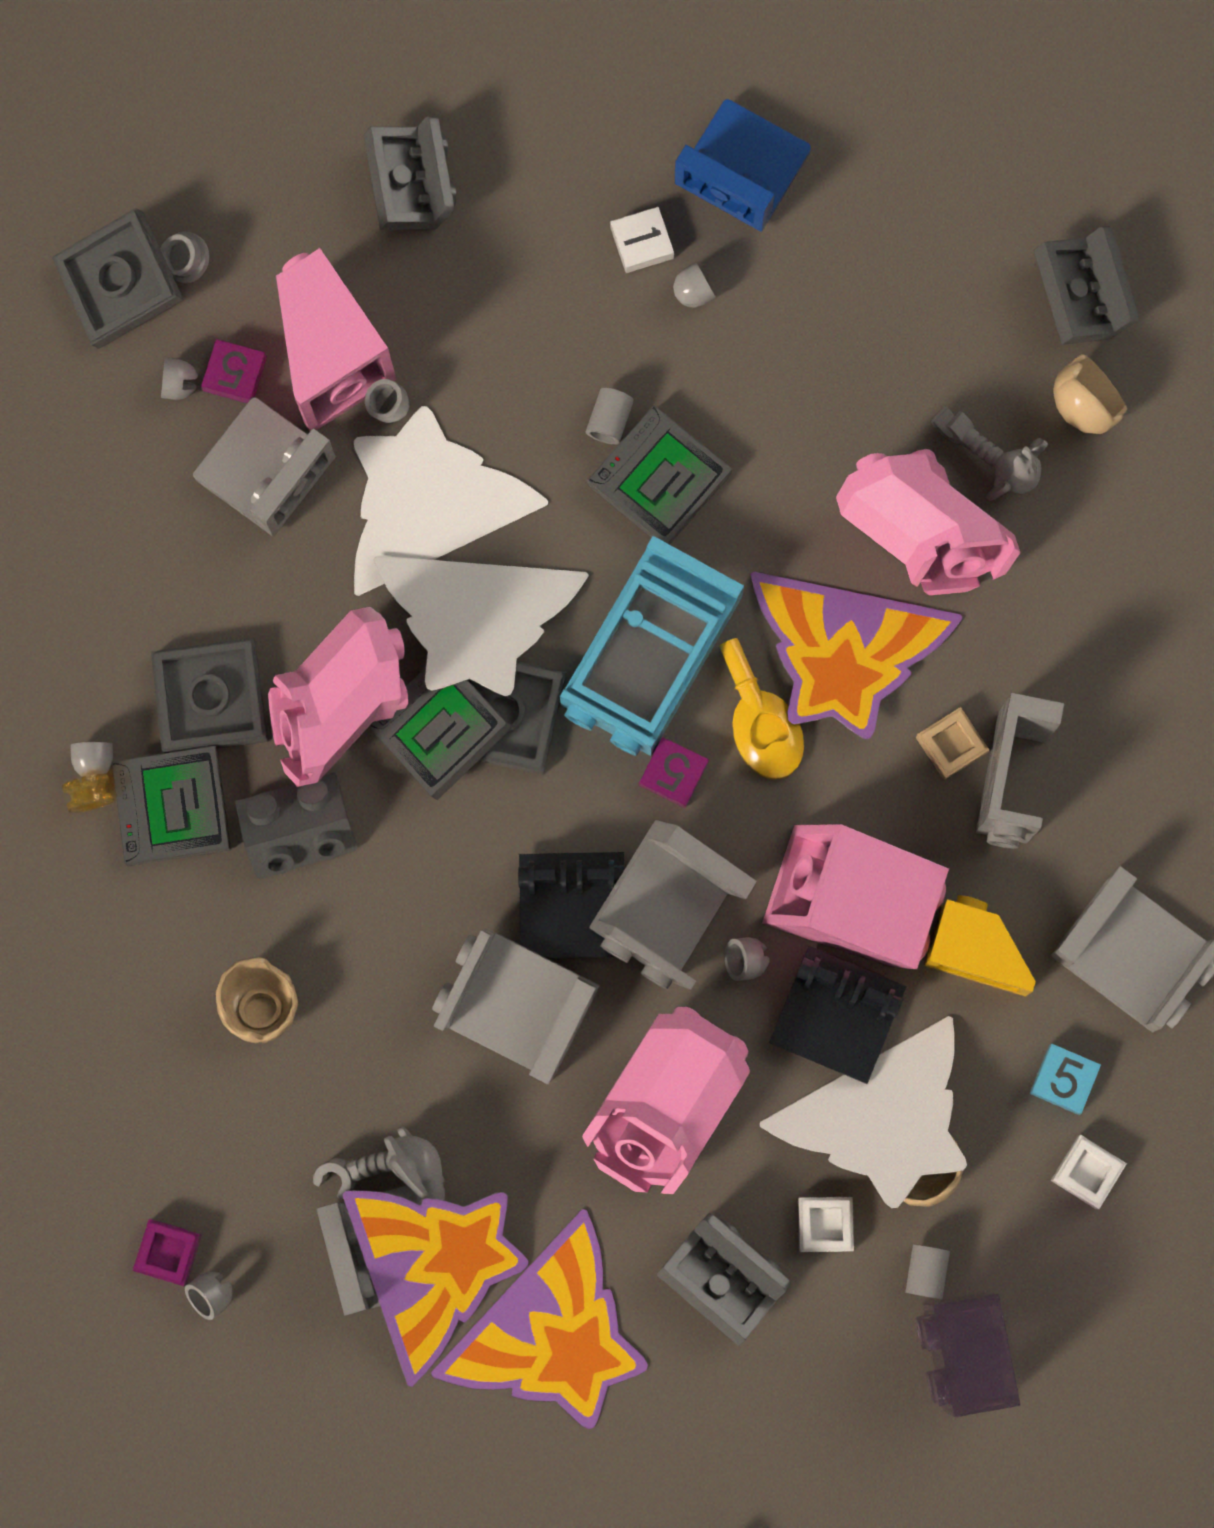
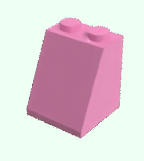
M320 248L311 254L301 253L294 256L283 266V272L276 275L294 397L309 431L313 428L317 431L365 400L366 392L374 382L381 379L396 380L388 347Z
M842 824L794 825L762 924L890 967L917 969L919 961L925 956L929 948V930L935 911L941 906L945 898V880L949 868Z

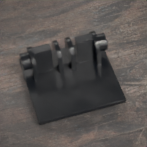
M624 852L519 854L520 945L547 959L615 957L600 946L605 938L589 927L624 872Z
M808 946L769 1044L868 1084L892 1022L901 1007L902 997L907 986Z

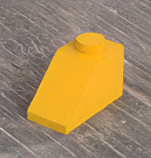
M958 895L956 902L947 899L941 906L924 966L1025 997L1032 993L1036 981L1000 916L988 912V904L979 899Z

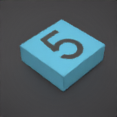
M1050 1044L1029 1094L1080 1115L1101 1064Z

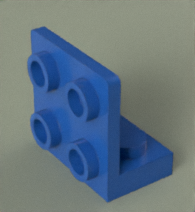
M725 99L695 148L693 149L685 145L676 159L675 184L762 232L809 156L811 146L809 143L737 103Z

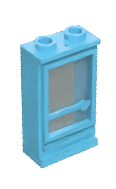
M652 536L644 554L565 690L563 689L560 695L561 706L567 709L564 716L586 730L591 731L594 725L609 732L612 734L610 742L631 755L637 756L641 750L651 756L742 599L744 585Z

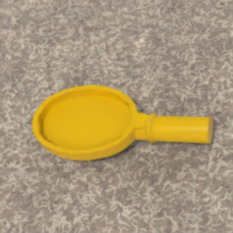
M738 638L730 639L720 644L719 648L736 684L735 689L739 691L742 698L735 708L732 722L733 736L737 749L746 764L760 776L768 779L786 778L798 768L803 757L804 739L800 723L792 724L788 721L789 706L783 699L773 693L760 690L757 683L758 678L754 676Z

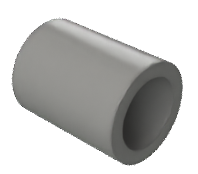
M601 388L585 433L597 441L618 445L634 399L619 390Z
M913 1244L905 1293L943 1300L950 1251Z

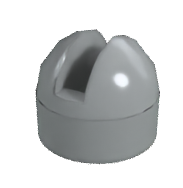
M696 262L683 269L676 276L673 285L674 294L682 305L695 308L705 305L716 298Z
M164 358L162 399H185L194 393L197 386L194 383L183 381L198 377L195 368L190 363L180 359Z
M381 379L374 382L368 388L365 395V407L372 417L382 422H397L406 416L410 408V399L406 390L401 385L390 379Z
M81 742L70 745L71 764L82 778L89 780L99 779L110 770L113 762L112 743Z
M750 937L731 939L727 943L724 954L725 966L733 980L754 979L766 971L770 958L764 956L763 952L767 949L765 944L756 938Z
M208 1271L185 1286V1294L188 1301L196 1312L207 1320H213L226 1309L232 1300V1285L230 1282L221 1285L220 1282L223 1274L219 1272Z

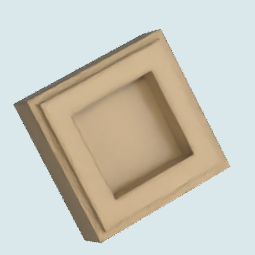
M961 707L918 733L915 737L943 780L948 779L989 752V748Z

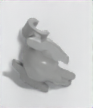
M944 406L931 420L936 430L946 439L956 444L961 443L968 450L971 449L970 451L974 455H978V458L985 461L990 467H995L994 486L984 496L987 500H995L1008 492L1025 494L1037 487L1042 471L1041 462L1037 456L1047 447L1048 443L1041 438L1034 439L1028 447L1025 446L1022 449H1014L1003 453V450L998 446L995 447V444L991 441L988 442L987 438L980 436V433L974 429L971 420L961 411L954 416L950 409Z
M404 1126L397 1129L400 1137L393 1138L388 1136L384 1138L388 1152L370 1154L369 1156H363L360 1159L349 1162L345 1159L334 1158L317 1168L313 1176V1184L319 1187L327 1181L330 1172L337 1173L342 1180V1186L337 1197L343 1199L342 1194L345 1191H354L358 1181L365 1179V1177L388 1173L392 1170L418 1197L426 1196L429 1199L443 1201L445 1199V1188L443 1187L445 1179L442 1176L441 1159L437 1149L428 1140L412 1136Z

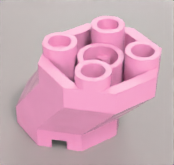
M929 449L918 450L907 455L894 456L874 453L861 458L856 464L858 471L848 475L836 496L841 515L906 565L911 583L918 587L921 582L923 591L928 595L971 591L980 586L978 577L989 571L993 580L1005 575L1021 553L1016 537L1012 532L950 486L945 468L937 462L935 453Z
M372 607L351 610L296 671L275 675L273 683L277 687L270 688L268 693L272 735L276 746L285 744L290 757L280 759L284 773L297 787L318 783L372 722L393 718L396 710L406 709L408 705L407 689L399 673V660L404 658V643L401 633L397 628L388 629L385 619Z
M676 1007L672 1014H658L582 1136L587 1147L593 1140L598 1150L593 1159L598 1168L635 1192L648 1193L652 1185H663L664 1188L661 1193L674 1194L689 1174L696 1159L750 1073V1069L745 1061L749 1052L746 1044L738 1037L732 1036L710 1023L689 1007Z

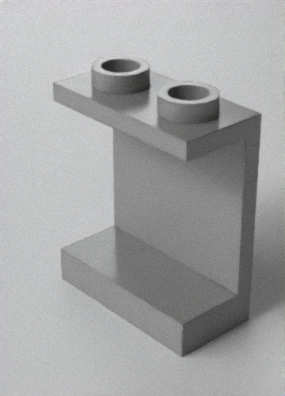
M1011 693L999 710L975 832L987 835L988 844L1017 849L1019 842L1027 844L1041 829L1043 821L1041 817L1002 810L1003 793L1014 737L1046 743L1061 724L1064 703Z
M655 820L589 928L605 938L600 946L613 956L628 963L632 956L644 964L645 967L641 974L650 981L667 990L672 983L691 990L696 980L681 971L727 894L747 899L757 881L679 826Z
M1119 866L1110 874L1050 956L1151 1032L1162 1029L1165 1024L1172 1029L1191 1005L1185 999V996L1197 982L1204 986L1214 975V938L1206 941L1133 887L1137 878Z
M488 928L481 930L478 937L469 934L456 959V963L463 967L454 985L446 982L434 1002L432 1010L439 1013L434 1027L442 1031L449 1028L530 1069V1076L549 1084L554 1080L600 985Z

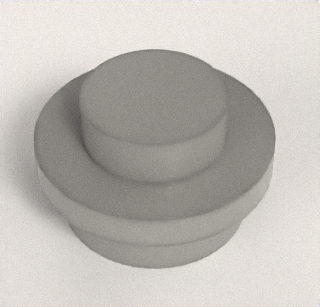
M186 231L178 232L168 237L160 248L174 280L177 282L192 283L198 280L208 267V246L197 234Z

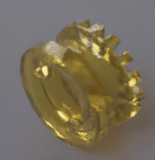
M93 774L88 777L89 781H86V776L81 777V783L76 778L63 784V792L71 797L70 802L66 804L68 812L91 811L113 803V794L106 791V785L110 783L109 776L107 774Z

